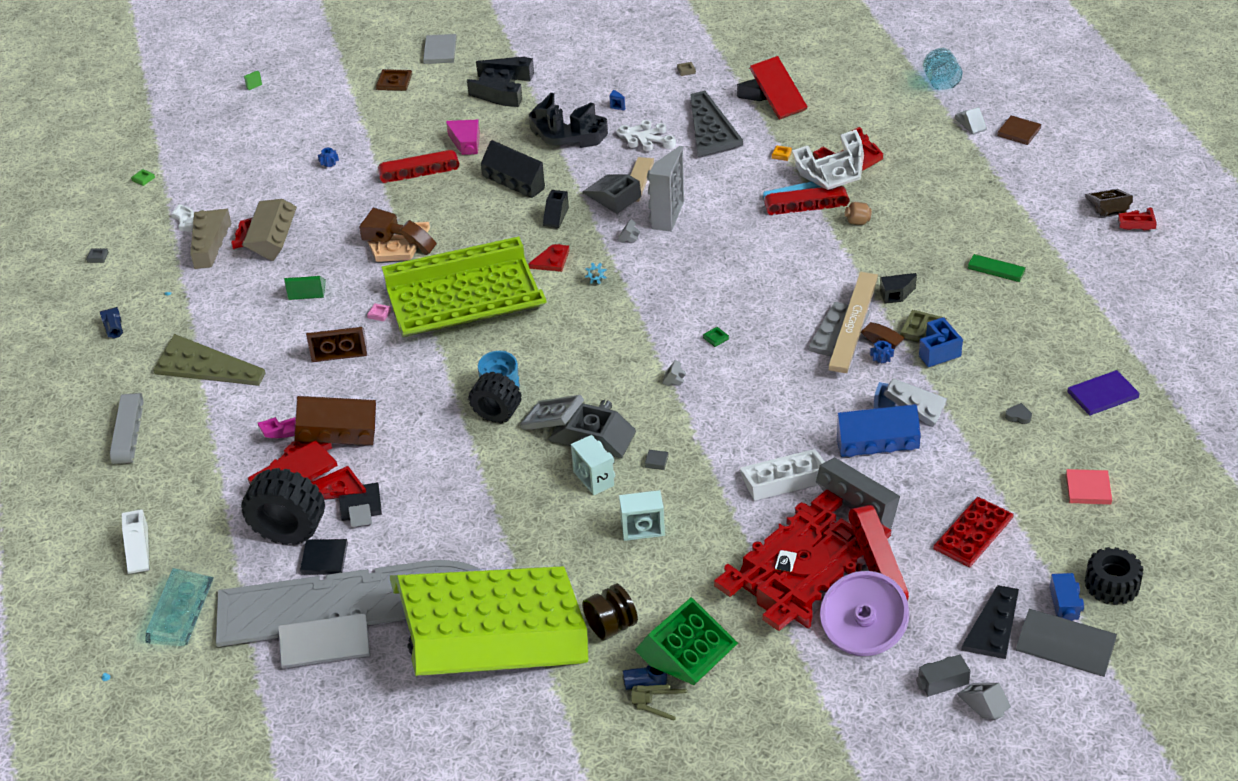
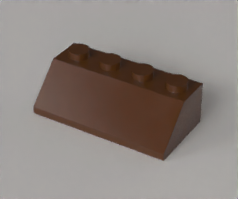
M297 396L294 441L313 442L316 440L319 443L373 445L376 400Z

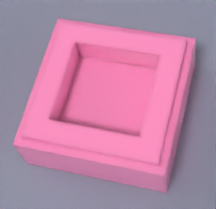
M375 303L368 312L367 317L369 319L385 321L392 311L391 306Z

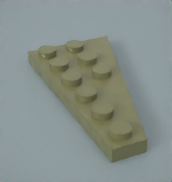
M176 334L173 335L153 369L154 374L255 386H260L266 374L265 369Z

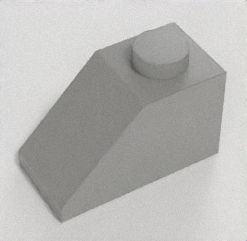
M972 683L957 693L982 718L997 720L1005 715L1004 712L1011 708L1000 683Z

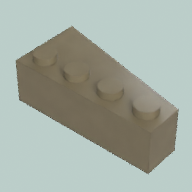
M228 208L194 212L190 252L194 269L210 268L213 266L218 250L223 244L222 241L232 224Z

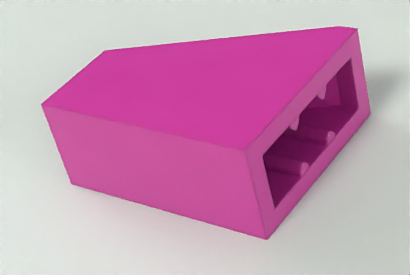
M479 119L446 121L448 136L462 155L478 154L480 138Z

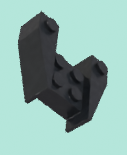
M523 56L476 61L477 76L480 79H467L468 95L502 106L519 107L523 99L522 87L520 83H515V80L531 81L534 75L533 58Z

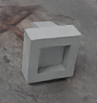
M631 219L623 228L618 241L621 243L625 241L634 243L637 240L640 231L634 227L636 222Z
M674 360L669 366L662 382L664 385L670 386V384L680 386L684 382L682 378H684L686 372L680 368L682 363Z

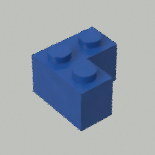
M944 317L927 322L926 337L920 339L919 357L927 367L961 357L963 338Z

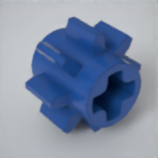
M324 148L321 150V154H318L321 166L332 167L336 165L335 161H339L336 150L332 148Z
M878 341L874 343L873 348H870V356H873V361L881 364L891 362V357H894V349H891V344L888 342Z

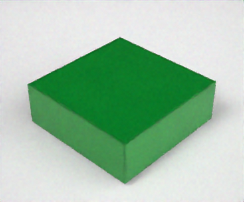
M715 327L704 333L703 339L712 346L717 347L729 340V335L719 327Z

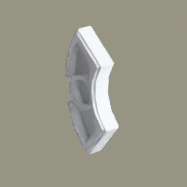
M179 204L171 216L180 222L178 226L180 231L192 232L194 211L189 207Z

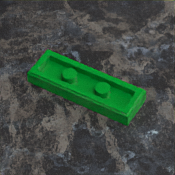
M976 254L972 256L968 263V269L1016 282L1021 281L1026 267Z

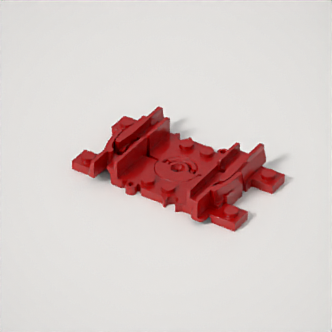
M826 489L811 501V506L803 502L799 503L795 507V515L786 518V524L789 526L779 524L778 529L764 540V545L758 541L752 544V551L743 557L740 571L730 564H726L724 566L725 572L714 580V587L729 597L742 587L756 596L757 605L766 610L762 614V620L777 631L783 629L793 619L809 629L813 617L812 603L822 598V593L819 591L827 592L836 581L844 576V571L847 574L855 573L856 571L860 572L862 566L866 563L851 524L842 518L835 523L836 514L833 512L842 506L843 499ZM881 524L888 539L891 536L892 530ZM781 550L797 553L792 572L775 569Z

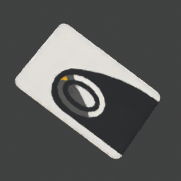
M781 550L775 569L792 572L797 553Z

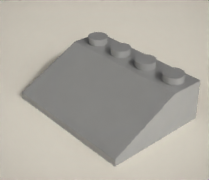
M678 146L655 162L652 169L647 173V181L650 182L648 186V195H650L648 208L651 209L649 223H651L652 229L672 232L684 204L683 146Z

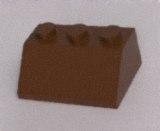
M363 327L306 333L312 362L367 356V340Z

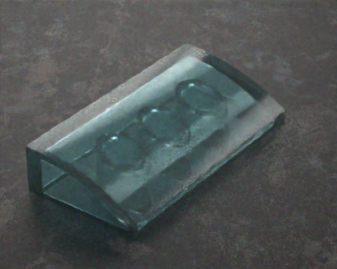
M172 568L146 630L145 643L171 646L188 645L214 577Z

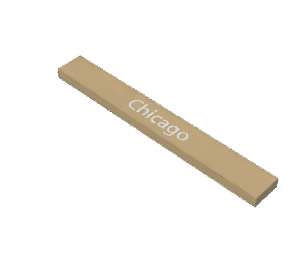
M859 273L829 363V371L848 373L878 280V274Z

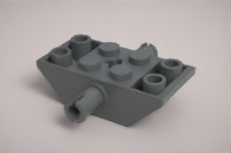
M604 399L600 402L599 407L582 403L565 425L555 427L549 437V441L571 446L572 443L592 435L597 441L602 443L607 453L610 452L614 457L623 458L636 434V429L617 411L610 410L612 403L608 400L605 403Z

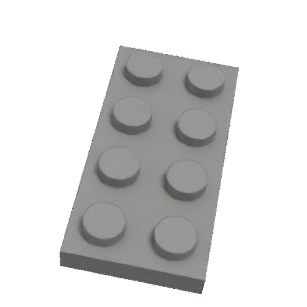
M834 302L809 345V351L832 357L849 305ZM870 310L867 311V314H866V317H865V320H864V324H865V322H866V320H867V318H868V316H869V311H870Z

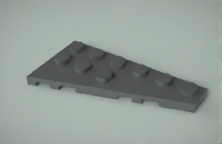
M705 90L690 94L698 157L743 146L741 136Z

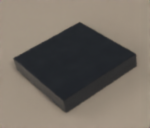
M378 482L363 484L366 488L365 493L339 495L342 521L350 520L349 507L365 504L370 505L371 516L382 515Z
M347 539L307 540L300 568L301 575L343 573L348 547Z

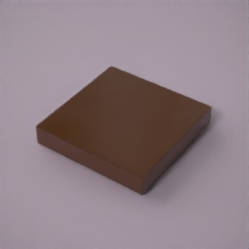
M382 69L376 84V90L407 91L413 74L412 70Z
M1011 115L999 129L997 136L1029 145L1040 131L1042 124Z

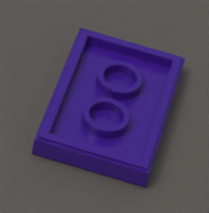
M1118 370L1070 386L1067 390V393L1089 416L1138 399L1140 395Z

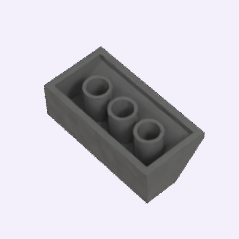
M835 457L819 466L816 483L823 491L827 489L842 498V503L851 509L872 505L877 512L881 524L892 529L900 500L898 494Z

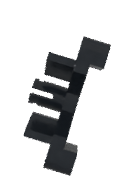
M552 92L529 113L531 131L535 136L539 135L549 145L557 146L580 142V148L596 146L608 135L607 118L595 115V103L592 102L575 109L570 115V124L564 123L563 110L559 109V105H555V93Z

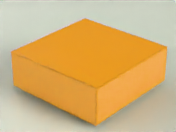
M776 145L772 153V159L788 161L792 148Z

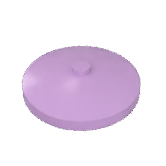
M860 571L840 578L828 589L821 604L820 617L825 634L836 647L853 655L872 656L887 651L902 638L909 622V606L903 590L894 580L881 573Z

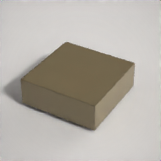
M692 62L677 64V69L681 76L696 74V69Z

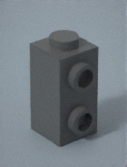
M961 654L920 666L916 681L919 689L924 690L927 697L968 685L971 671Z

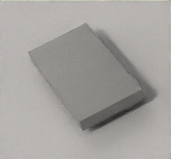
M366 613L279 626L282 669L370 656Z

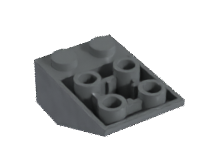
M607 174L583 190V194L616 214L642 197L640 181L628 174Z

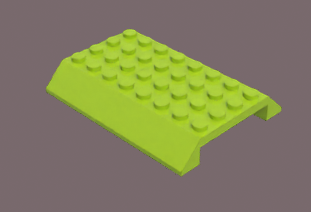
M519 236L381 266L387 293L402 338L531 309L547 303L542 289L538 290L526 262L524 246Z
M564 566L390 575L393 593L400 594L414 646L411 661L415 676L583 664L588 662L587 627Z

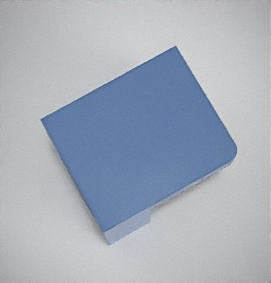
M878 383L874 395V409L896 406L895 402L883 395L888 386L887 383Z

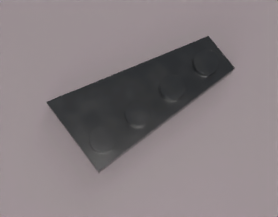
M1000 585L996 586L965 639L961 651L1006 659L1019 589Z

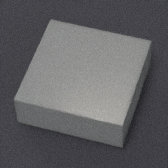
M369 504L349 507L351 527L372 524Z

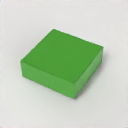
M254 71L244 76L248 90L262 85L259 71Z
M142 169L133 175L131 179L133 182L144 186L153 180L155 175Z

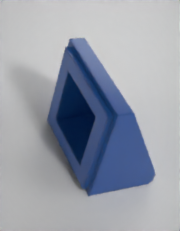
M613 90L609 95L610 108L624 111L626 109L625 96Z

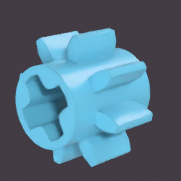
M591 263L592 267L586 268L588 275L585 278L590 277L591 284L595 280H597L598 284H601L600 279L607 278L604 276V272L607 269L601 268L602 263H599L597 267L594 263ZM598 269L600 276L594 278V273L592 272Z

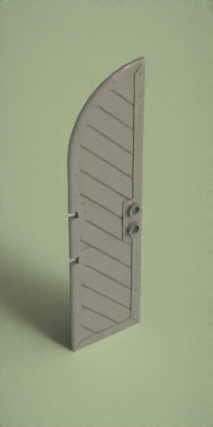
M430 560L375 568L374 573H369V570L365 569L326 575L324 580H320V576L218 590L216 645L219 647L279 638L280 625L364 613L367 616V625L406 620L400 594L393 593L390 575L478 571L482 569L464 562Z

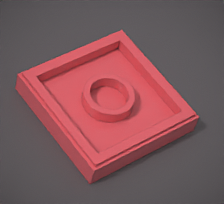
M1066 469L1069 503L1112 504L1108 470Z

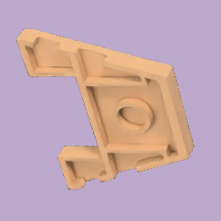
M414 222L426 232L429 231V222ZM398 234L393 235L389 242L367 241L376 262L411 260L418 249L415 242L409 244L403 235Z

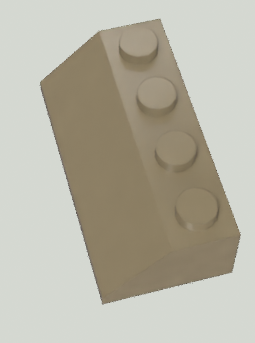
M284 199L259 201L242 246L270 261H274L284 246L297 206Z

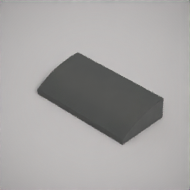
M1029 608L1016 651L1105 677L1117 634Z

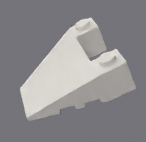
M857 130L840 135L844 151L817 160L814 159L809 146L792 150L795 165L800 176L827 190L860 180L864 152Z

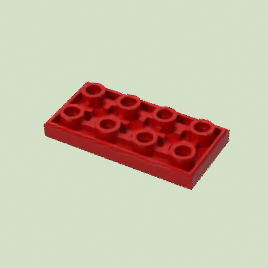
M779 56L750 65V71L779 120L807 110V104Z
M315 440L249 476L248 482L251 484L257 474L274 468H280V470L289 469L293 473L298 472L302 477H307L312 481L338 465L337 461Z
M977 496L934 544L933 549L970 568L1009 524L1014 514Z

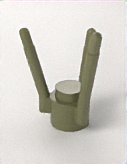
M670 685L633 686L631 701L632 704H637L638 710H646L661 717L676 720L675 716L647 706V703L652 702L653 694L687 693L688 690L670 689Z

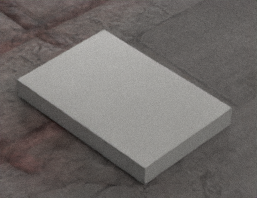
M456 34L426 35L424 64L454 63Z
M581 395L538 401L521 422L520 427L523 430L565 425L584 399Z

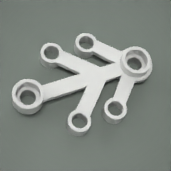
M643 120L641 125L634 127L623 125L617 129V135L622 139H626L628 146L631 148L637 147L638 140L645 151L653 149L651 141L663 143V147L666 149H672L676 146V139L672 135L665 137L653 135L666 132V125L663 123H659L656 125V128L650 129L651 121Z

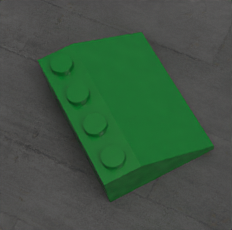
M690 597L652 630L637 646L635 651L651 667L691 685H695L738 642Z

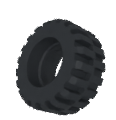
M280 468L262 471L254 477L241 502V511L247 525H251L252 530L255 533L261 534V537L264 539L268 538L274 543L281 542L282 545H288L289 543L296 545L309 540L314 535L325 512V501L317 485L312 484L309 478L302 477L298 472H290L289 469L280 470Z

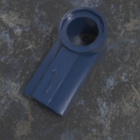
M118 307L100 311L108 337L113 339L120 337L123 334Z
M649 664L647 667L622 670L626 690L633 689V686L667 685V673L651 667Z

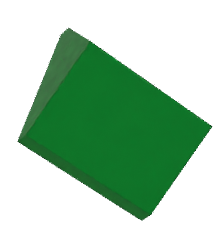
M323 277L284 278L288 300L324 298L326 279Z

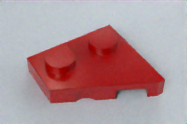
M1152 207L1147 208V211L1143 213L1135 210L1118 214L1119 227L1125 230L1156 229L1157 222Z
M552 244L529 262V269L562 272L570 251L569 245Z

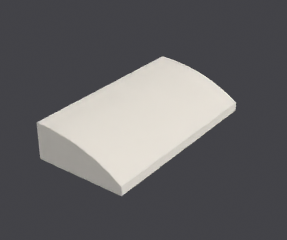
M813 449L741 467L740 472L753 500L756 501L818 485L816 479L819 466L825 461Z

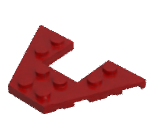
M291 442L284 449V454L278 460L274 459L270 465L311 442ZM319 443L326 451L332 449L331 443ZM349 466L311 481L312 484L317 485L324 499L366 492V488Z

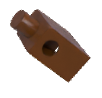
M373 207L359 226L361 240L389 242L394 234L402 235L400 229L404 225L398 224L397 216L394 213Z

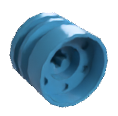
M493 351L483 355L479 360V377L486 372L501 373L503 376L506 375L510 380H513L516 386L520 387L518 363L511 353Z

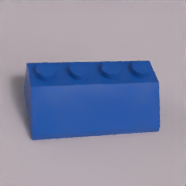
M917 404L839 412L837 415L836 441L841 457H853L864 454L872 455L882 452L891 453L920 448L921 433Z

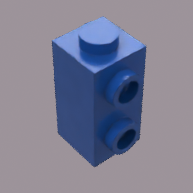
M1073 573L1051 574L1049 588L1056 616L1071 621L1079 620L1080 612L1084 611L1083 598H1079V582H1075Z

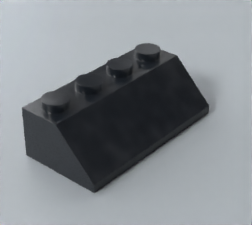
M494 140L489 142L481 161L482 176L530 198L535 197L545 189L542 161Z

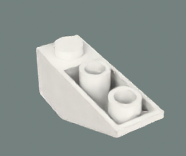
M143 509L122 513V531L128 574L148 571V525Z

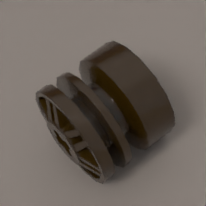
M618 583L602 590L601 595L598 593L594 594L582 602L583 612L590 628L602 641L617 635L619 629L622 631L626 630L628 626H634L638 622L637 611L631 597Z

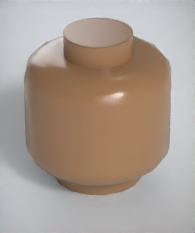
M851 202L849 207L845 209V217H847L850 224L865 225L871 219L872 210L867 203Z

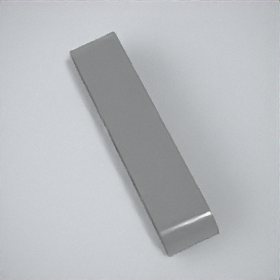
M142 393L122 394L120 397L110 450L112 464L133 463L132 458H134L136 450L134 445L137 444L138 438L136 433L139 432V419H141L143 410L141 406L144 404Z

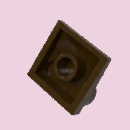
M1120 189L1085 194V198L1096 206V213H1100V216H1109L1113 212L1125 213L1133 203V195Z

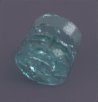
M937 48L932 50L923 60L924 72L935 89H952L961 81L963 75L962 68L949 49Z

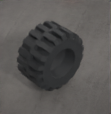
M486 372L479 377L469 392L468 400L470 401V406L473 407V411L477 412L478 416L483 417L487 421L501 424L509 421L521 403L522 394L519 392L520 389L515 385V382L506 375Z
M1106 547L1105 550L1099 549L1088 560L1085 587L1089 589L1091 596L1096 595L1095 599L1098 601L1103 599L1106 604L1109 602H1113V605H1118L1119 602L1127 604L1128 600L1130 602L1133 601L1139 594L1144 570L1141 561L1136 559V555L1133 553L1129 554L1128 550L1125 549L1119 550L1117 547H1114V549Z

